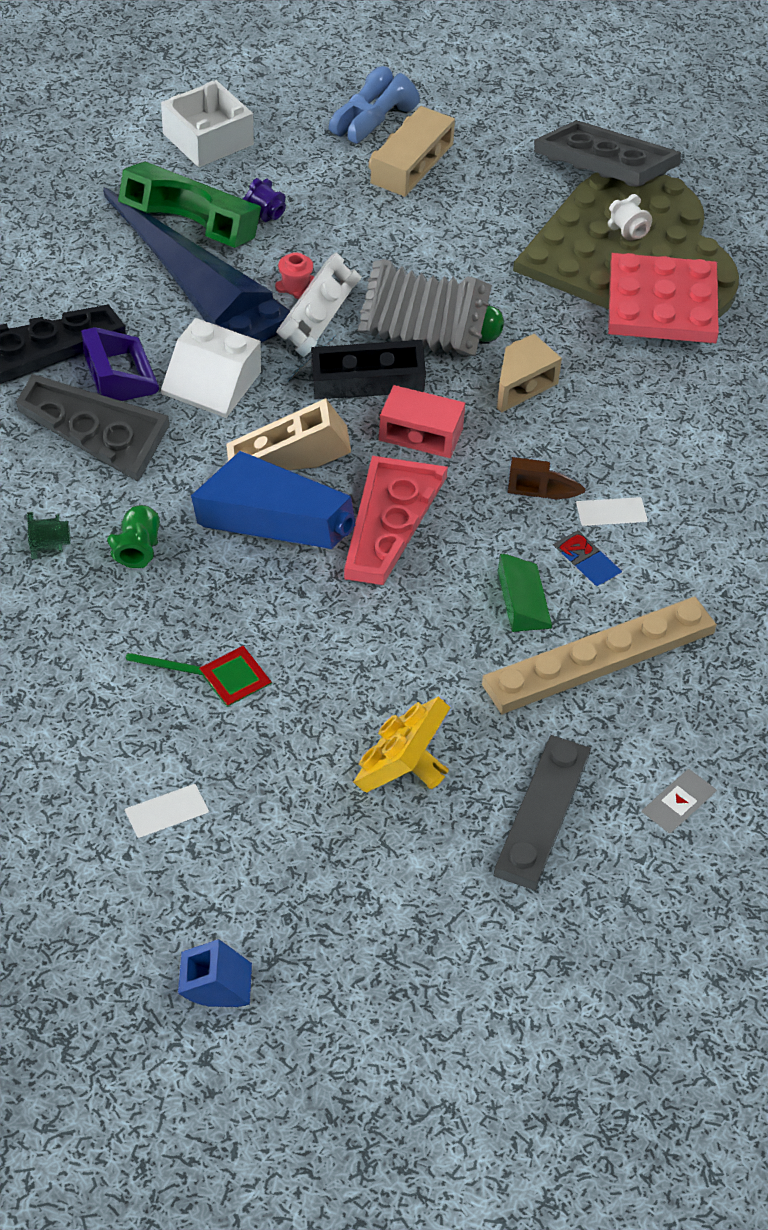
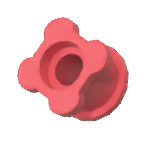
M290 253L281 258L278 263V269L282 274V280L276 282L275 289L279 293L286 292L299 299L314 278V276L310 275L313 271V261L301 253Z

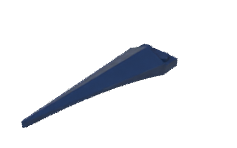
M104 187L105 198L153 251L190 299L204 321L259 340L261 343L278 335L276 331L290 313V310L273 298L272 291L148 213L118 202L119 195Z

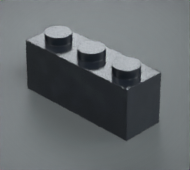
M423 339L311 347L314 399L389 395L393 385L421 392L425 390L426 368Z

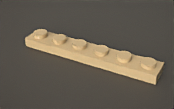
M694 596L485 674L482 678V686L502 715L714 634L717 624Z

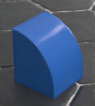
M220 939L182 951L178 994L194 1003L208 1007H242L250 1005L252 963Z

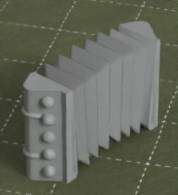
M382 259L373 262V271H371L370 278L367 280L369 283L367 287L368 292H366L365 296L366 301L363 309L360 310L361 323L358 326V332L371 336H376L379 333V336L384 341L391 337L392 342L423 339V348L425 349L429 344L430 349L434 353L442 346L447 354L453 347L458 354L476 356L479 339L482 338L481 330L486 309L489 306L488 300L492 287L491 284L469 276L460 284L454 276L450 281L444 276L438 282L433 275L427 281L423 273L417 278L412 270L407 273L403 266L397 271L390 260Z

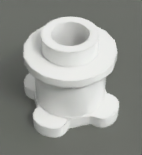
M632 194L627 199L621 201L615 200L609 207L611 218L608 221V226L612 230L621 228L622 236L629 241L643 238L649 232L652 224L650 213L638 207L641 199L636 194Z

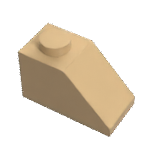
M536 334L515 341L505 348L497 409L501 413L559 383L562 358Z

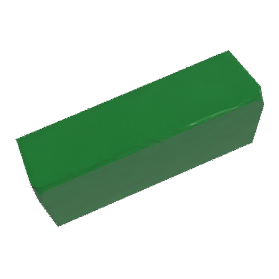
M500 554L498 575L511 631L552 629V622L537 564L509 554Z

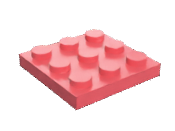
M612 253L610 261L608 334L717 343L719 334L717 262L702 259L692 260L670 258L667 256L656 257L632 253Z

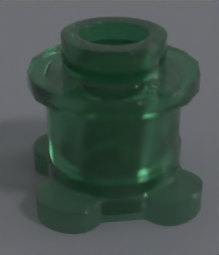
M27 512V533L31 559H38V551L58 549L59 553H64V545L71 544L69 521H61L60 513L56 514L55 518L34 519V512Z

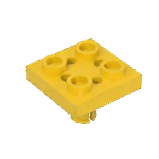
M438 696L423 705L419 702L415 703L400 717L397 715L391 716L378 732L381 738L377 745L371 747L361 758L359 765L362 769L353 783L367 793L412 771L429 789L438 786L445 778L444 775L448 773L449 769L432 756L426 748L451 707Z

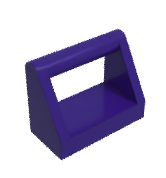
M96 327L81 330L84 357L99 395L125 401L153 395L159 391V385L138 337ZM130 353L139 376L112 370L107 357Z

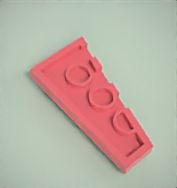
M372 456L344 568V579L384 585L446 480L448 467Z

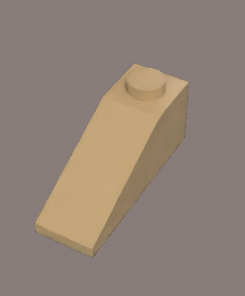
M326 398L226 443L228 461L239 451H242L286 470L317 468L351 453L347 425Z

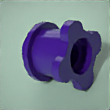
M256 178L250 183L249 190L242 199L261 206L260 218L262 221L277 220L286 209V196L280 191L275 192L271 188L272 182L268 178L263 181Z

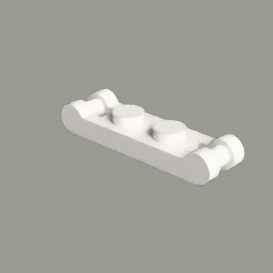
M337 252L331 255L323 264L276 331L284 340L288 338L296 346L295 350L302 357H305L311 351V347L316 346L322 332L350 291L362 278L355 269L349 270L343 264L344 259ZM333 274L341 280L340 284L332 277Z

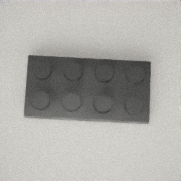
M578 120L534 139V152L547 156L551 161L567 162L573 164V167L576 169L595 171L601 177L616 178L634 187L643 186L647 181L666 174L667 171L679 166L681 160L680 151Z

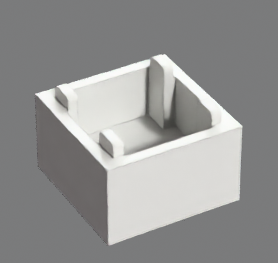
M217 80L161 102L163 134L198 167L254 145L253 113Z

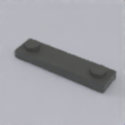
M550 734L496 863L494 877L536 891L589 759L590 747Z

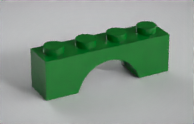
M146 161L124 168L122 172L118 202L146 213L164 212L190 218L200 223L206 229V237L234 248L253 240L256 236L261 210L259 205Z

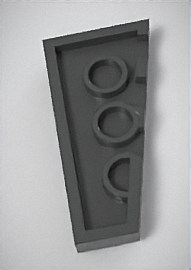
M35 374L31 375L16 401L19 412L137 482L145 472L170 426L168 415Z

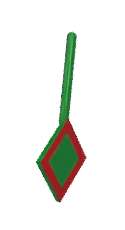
M244 645L202 667L133 653L126 655L127 661L203 675L227 707L272 684V681Z

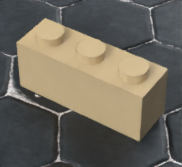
M420 106L411 116L406 117L403 125L395 133L389 135L387 141L379 150H375L372 153L368 164L371 170L370 183L405 197L453 145L455 118Z

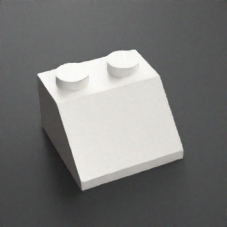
M195 318L177 340L161 388V394L227 418L261 373V341Z

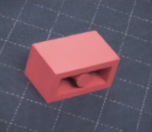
M393 385L380 414L379 441L451 458L463 430L465 402Z

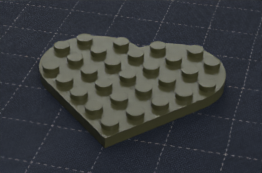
M598 172L593 173L571 193L514 261L513 267L514 272L609 309L610 261L612 253H632L645 256H667L670 258L717 262L718 318L725 314L734 303L739 285L738 269L731 256L718 245L716 240L701 235L705 216L699 198L681 179L665 174L647 181L643 186L634 187L627 185L625 181L616 178H604ZM632 194H636L641 199L638 207L650 213L652 224L649 232L643 238L629 241L622 236L621 228L612 230L608 226V221L611 218L609 207L615 200L621 201L627 199Z

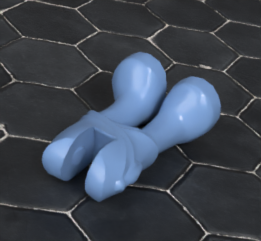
M376 67L367 75L365 85L358 94H354L344 106L332 115V118L329 120V130L340 137L348 132V140L357 144L385 120V114L393 106L404 112L412 111L419 104V92L404 74L398 73L393 79L392 71L388 67ZM374 99H376V102L374 104H370Z

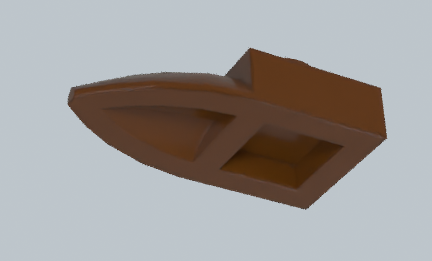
M512 457L508 493L559 500L585 493L586 488L560 472L549 470L550 462Z

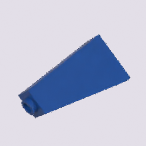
M239 451L191 495L197 524L205 528L333 549L356 526L350 495L242 451Z

